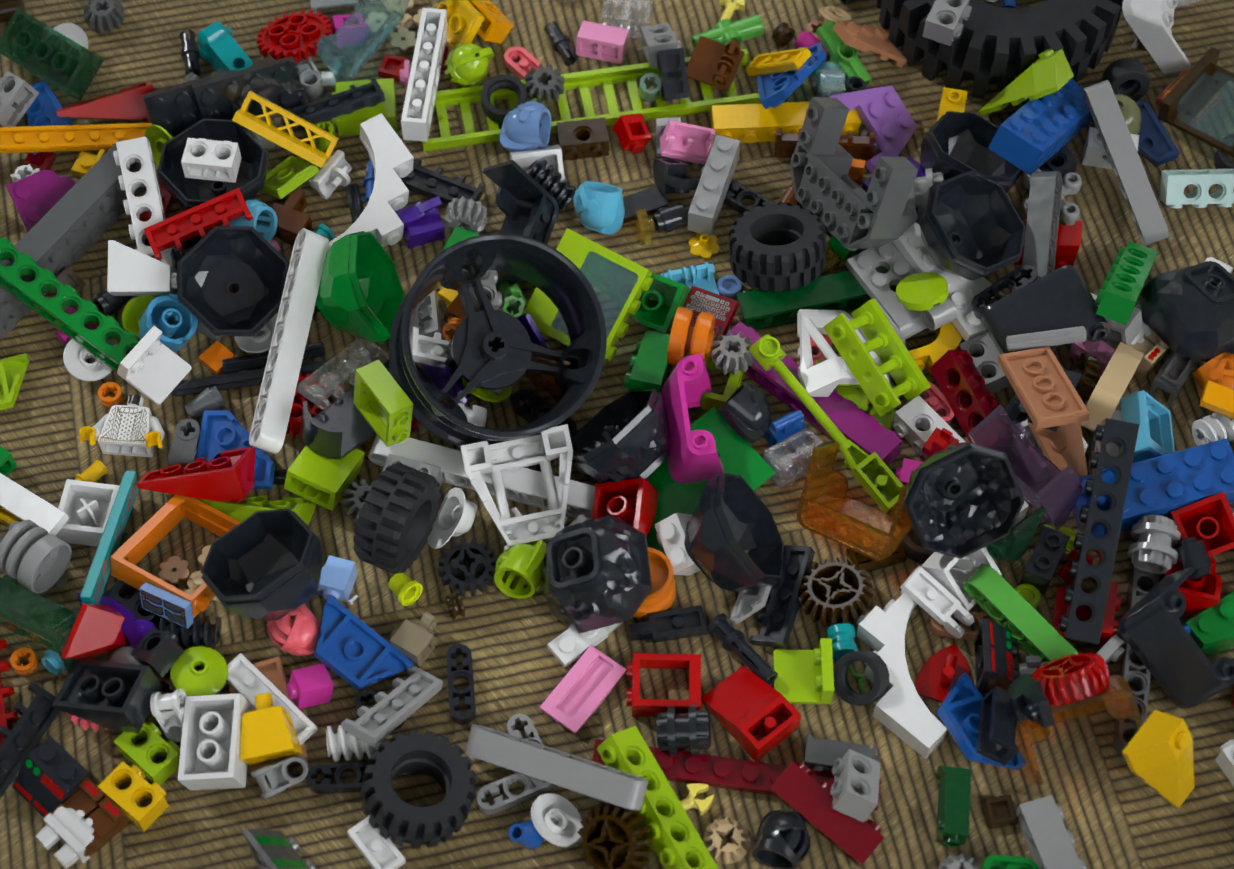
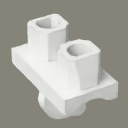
M337 150L333 156H330L320 172L308 179L310 186L316 189L323 199H328L338 185L347 186L351 182L348 173L352 170V167L345 160L343 151Z

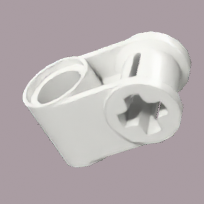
M177 689L174 693L168 694L154 692L150 698V708L153 716L159 722L168 739L181 742L185 698L187 697L185 691Z

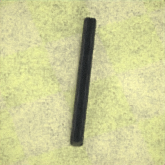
M326 360L302 363L300 373H302V377L307 373H310L312 377L328 375V363ZM265 369L182 380L173 390V394L175 397L200 394L208 386L212 388L215 385L219 391L261 385Z

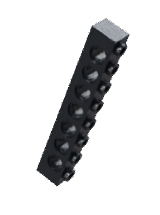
M1105 418L1101 425L1097 424L1094 440L1098 441L1096 452H1091L1089 467L1093 468L1091 479H1086L1084 495H1088L1086 506L1082 505L1079 513V522H1083L1081 533H1076L1074 540V549L1078 551L1076 561L1072 560L1069 567L1068 575L1072 577L1071 588H1066L1063 603L1067 604L1066 615H1061L1058 631L1062 632V637L1066 640L1099 645L1139 424ZM1107 443H1114L1118 446V456L1114 457L1107 453ZM1103 470H1109L1113 473L1114 481L1112 484H1107L1102 480L1101 473ZM1098 497H1104L1108 500L1109 508L1107 511H1101L1096 506ZM1093 524H1099L1103 527L1104 535L1101 539L1095 538L1092 535L1091 527ZM1088 551H1094L1098 554L1099 562L1096 566H1091L1087 563L1086 554ZM1084 578L1090 579L1094 584V590L1090 594L1085 593L1081 589V581ZM1080 605L1086 607L1089 611V617L1086 621H1081L1076 617V609Z

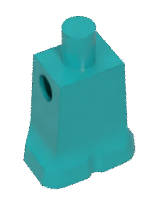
M216 21L198 34L200 57L218 73H224L227 70L241 71L251 68L253 61L233 39L231 27L224 26L222 22Z

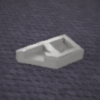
M772 585L739 591L730 621L737 625L765 607Z

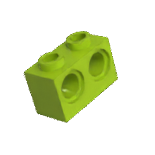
M150 721L146 724L144 722L139 734L123 732L114 740L118 751L131 764L136 765L146 775L147 779L161 786L179 769L180 748L172 740L169 739L166 742L161 738L162 732L154 723ZM147 738L144 744L135 745L137 740ZM167 756L164 762L154 763L158 757Z

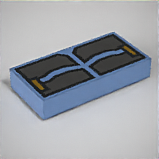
M146 582L139 588L143 609L186 628H189L194 623L190 601Z

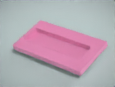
M590 645L539 708L557 723L576 735L626 674L627 669Z

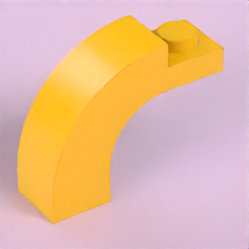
M952 322L934 330L937 335V339L934 342L909 351L920 370L922 371L926 368L930 376H933L929 368L948 350H959V344H961L963 337Z

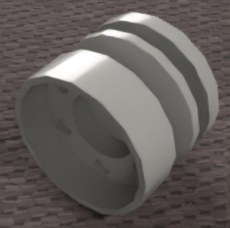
M23 520L16 524L0 543V571L13 579H18L20 584L36 594L44 593L52 588L66 571L71 559V546L55 535H49L47 530L32 520Z

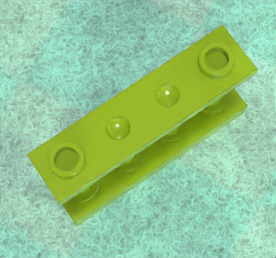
M875 298L851 313L854 319L848 321L845 314L841 313L823 326L880 417L901 404L898 399L899 396L904 395L909 402L931 387ZM861 328L869 341L863 343L855 330ZM873 350L876 351L883 362L878 366L869 353ZM888 372L897 384L893 388H891L884 377V374Z

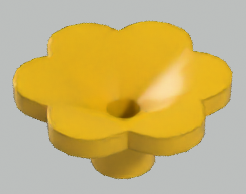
M697 233L696 237L689 239L690 253L695 257L700 256L702 259H710L712 254L719 252L720 247L717 244V237L715 235L709 236L708 234Z

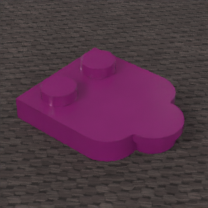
M42 170L6 185L27 232L75 185V182L69 177H58L51 170Z

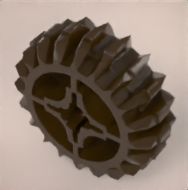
M838 557L835 562L831 563L825 559L824 565L816 562L814 569L807 568L808 576H802L804 584L799 585L802 593L799 601L806 616L811 615L813 623L820 620L823 627L827 623H831V625L837 623L848 624V621L856 624L858 616L865 615L866 610L870 609L872 605L871 600L874 597L872 581L868 578L866 570H861L858 563L851 566L849 559L844 563H840ZM816 596H819L821 600L825 601V603L820 601Z
M601 803L589 810L587 817L580 821L583 828H580L577 832L582 837V840H579L577 845L583 847V851L579 856L586 857L588 860L585 867L593 866L594 869H643V867L647 866L650 862L647 856L653 852L648 844L652 843L654 839L647 836V832L651 827H644L643 821L645 816L637 817V810L623 808L611 803Z

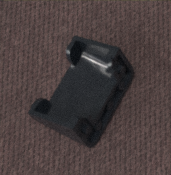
M1065 265L991 303L982 312V320L986 332H988L1000 354L1023 351H1008L1006 337L1011 335L1079 326L1085 327L1086 339L1090 342L1101 341L1106 336L1112 334L1110 325L1105 317L1096 314L1098 305L1095 304V300L1083 279L1072 265ZM1054 345L1049 347L1051 348V350H1053L1061 345Z

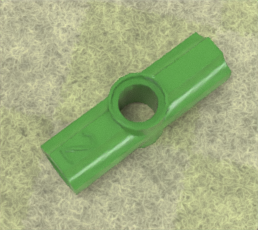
M753 15L732 22L730 19H724L719 21L714 26V29L691 36V43L694 50L701 35L723 44L736 40L740 46L743 41L764 35L765 29L759 15Z
M830 20L816 30V34L831 56L830 63L832 67L841 71L846 80L849 77L856 76L863 79L866 85H868L872 78L857 57L858 49L850 47L842 41L833 30L836 24L835 21Z
M505 281L499 284L498 291L502 295L501 310L515 318L523 315V309L528 302L517 283Z

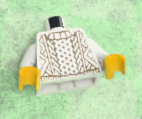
M130 395L127 406L114 405L109 413L105 414L93 427L85 426L80 428L79 442L82 443L85 440H89V444L94 446L96 440H98L103 454L153 457L154 445H158V448H163L162 440L165 432L158 418L152 416L150 408L143 407V397Z

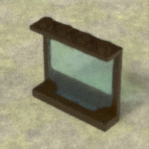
M1211 47L1161 101L1158 119L1234 157V73L1217 65L1220 50Z

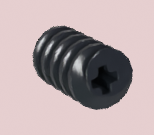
M546 159L533 162L525 172L556 199L559 211H561L574 197L576 187H568L569 181L567 179L561 180L562 174L560 172L553 174L555 168L552 165L546 167Z
M197 615L193 619L194 623L189 628L161 617L159 630L172 632L178 638L177 644L180 647L183 644L185 649L192 648L193 645L194 647L205 646L215 649L219 643L222 628L221 617H217L215 623L211 624L210 616H206L204 622L200 623L199 615Z

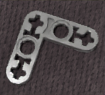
M519 713L510 717L507 722L508 734L522 738L520 732L515 730V724L520 723L521 726H525L526 740L543 745L531 719L527 715ZM516 772L482 787L477 793V805L484 814H496L549 791L555 784L543 783L540 779L537 780V778ZM520 782L524 785L525 789L520 795H513L508 791L510 784ZM503 788L504 795L507 799L505 801H503L502 795L500 796L499 789ZM489 794L492 798H495V804L491 806L488 802H485V796Z

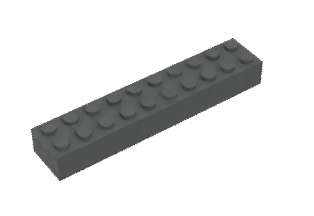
M116 143L14 246L16 250L20 253H27L34 259L36 265L42 269L50 270L57 276L65 267L68 266L70 268L77 260H80L93 243H96L110 226L116 223L118 217L125 211L123 200H127L126 190H121L118 176L122 175L121 166H116L113 151H117ZM138 162L133 163L129 171L133 173L138 172L142 164ZM137 188L134 196L139 197L142 192L147 191V188ZM9 260L0 262L3 266H11L13 264ZM23 276L21 278L25 282H32L34 280L31 276ZM0 286V340L15 328L17 322L26 313L32 310L2 286Z

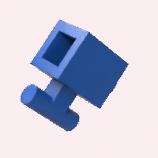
M801 410L790 412L771 421L770 427L765 432L764 438L777 458L805 445L808 429L803 421L804 416Z

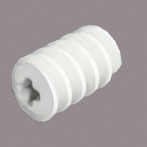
M1215 412L1212 415L1205 416L1203 419L1194 421L1192 424L1194 442L1197 446L1226 438L1230 442L1234 441V419Z
M341 725L338 727L337 734L333 733L331 726H327L328 757L331 754L334 761L339 762L343 753L346 761H351L353 752H355L357 759L362 760L366 751L370 759L373 752L378 750L379 745L386 740V736L372 747L357 737L345 733Z

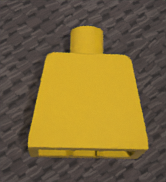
M271 693L256 695V711L244 713L241 717L240 760L248 765H255L302 754L290 712L283 706H273Z

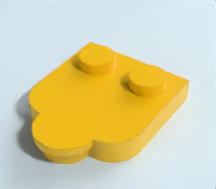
M446 0L440 2L436 8L447 11L448 33L445 45L450 51L458 44L472 43L485 17L468 0Z

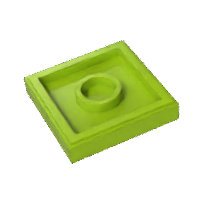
M290 156L267 173L265 186L260 191L282 199L320 171L313 163Z

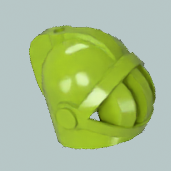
M471 43L456 45L450 51L445 61L444 68H447L444 72L447 78L450 77L451 82L463 87L481 84L488 75L489 62L494 58L492 48L487 47L483 49L477 44Z
M539 540L532 545L517 544L508 551L503 552L496 561L494 581L498 589L507 596L517 599L531 597L542 585L543 569L545 566L544 556L547 544L543 540ZM515 575H516V576H517L516 580H515L514 583L512 584L511 588H509V586H510L512 580L514 579V577H515Z

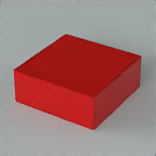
M386 53L378 69V76L384 79L394 78V81L400 82V69H404L405 60L409 59Z

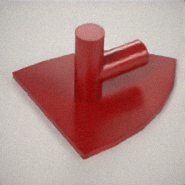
M956 644L939 650L922 666L914 685L919 696L943 702L957 679L963 673H967L971 679L969 666Z

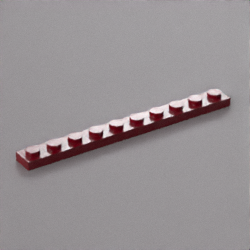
M596 739L592 761L606 765L597 750V747L605 740ZM648 746L666 779L674 782L699 783L709 785V787L774 796L769 792V789L788 767L706 754L692 756L691 752L678 751L677 757H670L669 751H661L657 747ZM811 770L813 772L811 777L819 784L824 781L832 787L835 775L832 772ZM879 779L878 805H877L876 808L874 809V810H876V811L878 810V807H879V797H880L881 779Z

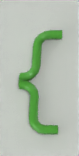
M850 665L849 670L852 675L860 679L858 686L862 694H866L862 685L866 681L864 675L857 674L853 666Z

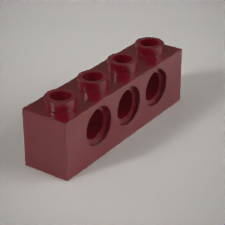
M948 350L929 368L970 443L999 450L1014 436L1009 428L1008 421L1001 414L995 398L990 394L985 385L984 378L979 374L973 363V358L967 350Z

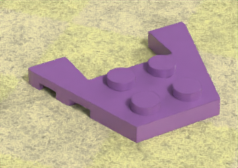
M892 85L829 97L837 98L850 110L855 109L868 131L876 132L875 142L881 152L865 162L871 175H873L879 156L898 157L918 127Z

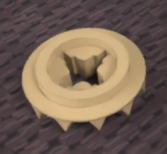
M834 6L821 7L817 13L818 19L824 23L830 20L835 21V23L838 21L854 23L850 14Z
M726 817L721 820L716 819L706 828L703 843L713 860L722 864H732L740 861L747 854L750 846L748 829H745L739 820L735 821ZM732 831V841L735 844L728 843L720 849L722 838L719 835L726 837Z

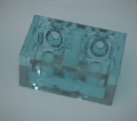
M822 62V66L816 68L815 96L829 98L832 95L845 93V69L836 64V62Z

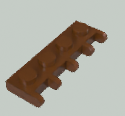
M776 128L774 157L792 158L801 129H799L798 134L782 133V128ZM848 131L847 136L841 135L838 144L853 159L868 161L873 158L876 132H870L869 136H853V131Z

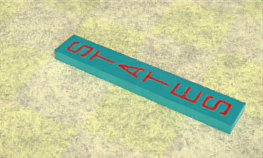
M126 471L123 475L80 595L82 604H99L111 571L110 556L119 548L139 491L136 485V471Z

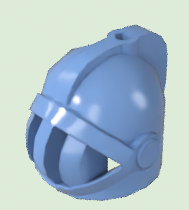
M527 101L518 105L517 108L510 111L504 118L500 131L502 146L511 152L546 148L551 132L550 110L545 105L536 101Z

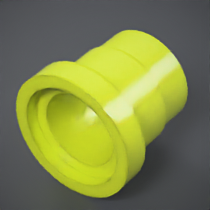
M404 573L395 574L388 583L389 589L398 597V601L403 606L413 604L420 597L423 586L418 581L410 579Z

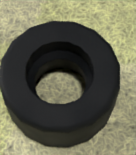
M1130 57L1118 59L1107 66L1102 75V82L1108 80L1114 94L1129 96L1135 102L1141 99L1149 90V77L1143 64L1138 59Z

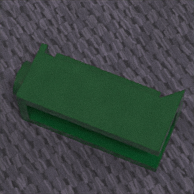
M939 765L935 775L940 781L938 790L937 836L935 842L943 843L946 847H959L960 845H965L969 836L972 769Z

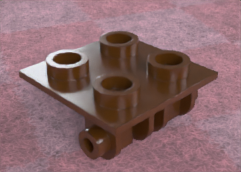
M700 35L686 68L687 77L729 92L745 51L740 50L739 42L736 40L723 44Z

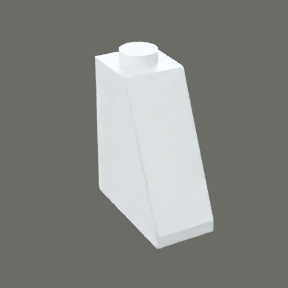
M108 240L107 292L113 296H165L175 294L177 273L173 267L119 242Z

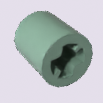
M647 73L640 79L638 94L643 101L653 102L659 97L662 84L659 76ZM648 85L653 86L651 90L646 89Z

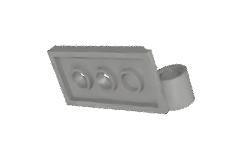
M893 242L878 248H869L847 259V268L871 299L876 298L905 336V339L926 328L934 331L957 318L956 309L948 297L941 305L937 303L934 305V308L927 311L908 310L903 307L902 303H898L896 292L892 291L890 286L898 285L901 280L915 274L916 271ZM877 267H885L889 272L885 274L878 273L875 269Z

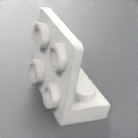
M153 326L120 362L117 374L159 406L191 371L192 367L160 342L162 331Z

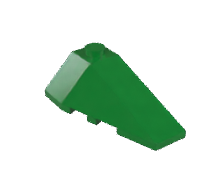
M595 252L589 253L582 271L589 281L622 308L638 280L636 273ZM653 273L651 276L653 282L647 292L643 291L639 299L641 301L640 308L632 316L642 325L667 334L673 325L677 308L683 306L691 288Z

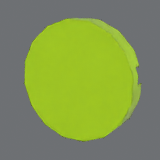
M922 272L912 274L901 280L896 287L898 303H902L904 308L913 311L930 310L934 308L935 304L940 303L941 305L949 296L948 282L937 273Z

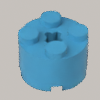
M177 294L159 296L151 301L140 319L139 337L142 339L153 326H156L162 331L160 342L175 353L181 350L193 336L198 326V319L177 300Z

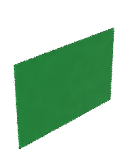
M714 407L690 425L691 431L706 430L713 435L716 450L720 454L719 459L723 464L724 473L742 476L753 491L776 473L731 428ZM667 459L646 478L658 491L656 516L646 536L647 547L661 551L665 556V551L657 540V531L654 525L675 513L691 514L693 516L705 486L709 481L704 480L687 484L675 482L670 476Z

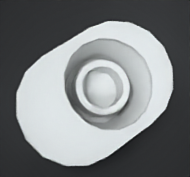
M455 487L446 494L437 513L436 520L433 523L431 534L427 538L431 548L438 549L444 546L452 536L458 537L468 532L472 527L477 505L465 498L461 488Z

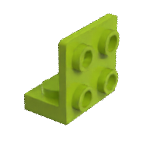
M820 638L819 648L814 650L773 651V670L778 673L774 681L775 690L781 693L791 704L832 703L834 694L832 638Z

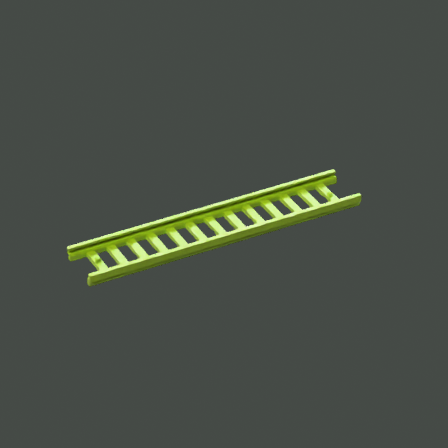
M742 49V51H745L740 66L748 65L747 49ZM685 57L686 68L691 57ZM648 63L561 74L565 78V84L563 85L565 87L564 93L559 95L557 102L561 120L551 122L550 134L557 133V122L605 117L606 126L615 125L620 115L642 113L644 120L647 121L656 118L711 112L712 106L758 104L760 97L759 93L738 96L733 80L729 92H726L727 97L714 99L711 86L699 82L703 101L690 102L688 97L679 99L680 104L667 106L666 101H662L660 89L659 97L655 100L656 107L643 109L636 81L640 80L647 73L659 76L658 67L650 68ZM626 82L632 111L619 112L613 84ZM484 85L437 91L434 108H436L441 137L428 139V142L422 141L424 152L500 141L501 129H499L497 122L490 120L488 117L489 131L475 132L470 103L481 102V90ZM602 85L609 114L595 116L589 87ZM510 89L496 90L490 96V103L494 107V100L508 99L509 109L515 107L518 103V95ZM579 89L585 117L571 119L565 90ZM460 105L465 134L451 136L446 107Z

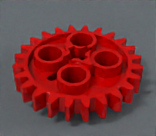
M301 10L299 14L292 11L289 16L283 13V18L274 17L275 22H267L268 27H261L262 32L257 33L258 38L256 39L260 55H263L264 59L268 55L275 60L293 57L298 64L300 59L308 61L309 56L317 57L316 52H325L324 47L331 46L330 41H334L333 35L335 33L331 20L328 19L327 15L322 16L321 12L314 14L313 10L308 13Z

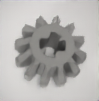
M462 196L461 199L453 198L452 202L446 207L445 225L451 227L452 232L456 226L473 230L476 234L484 230L488 220L487 208L482 206L480 201L476 202L472 198L466 199Z
M730 330L727 336L719 334L717 341H713L712 352H710V359L714 362L715 369L723 368L724 375L732 371L735 377L738 374V370L746 373L748 366H752L754 362V357L749 352L752 346L749 337L742 338L741 331L737 335H732Z

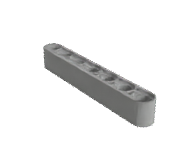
M1105 80L1084 88L1083 94L1142 244L1146 246L1168 238L1169 231L1109 81Z
M471 726L465 750L466 755L631 810L642 809L648 780L486 726Z

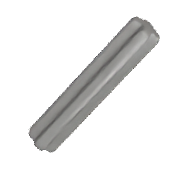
M1079 326L1007 336L1006 345L1008 351L1084 342L1087 335L1085 327Z

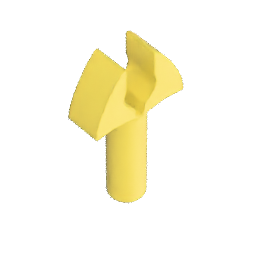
M720 0L719 5L726 7L720 21L724 19L731 20L735 10L744 12L745 0H734V2H731V0Z
M699 783L688 784L686 788L688 796L680 800V803L685 811L691 808L697 809L700 816H702L712 805L714 795L707 797L705 800L696 799L698 794L709 790V785Z

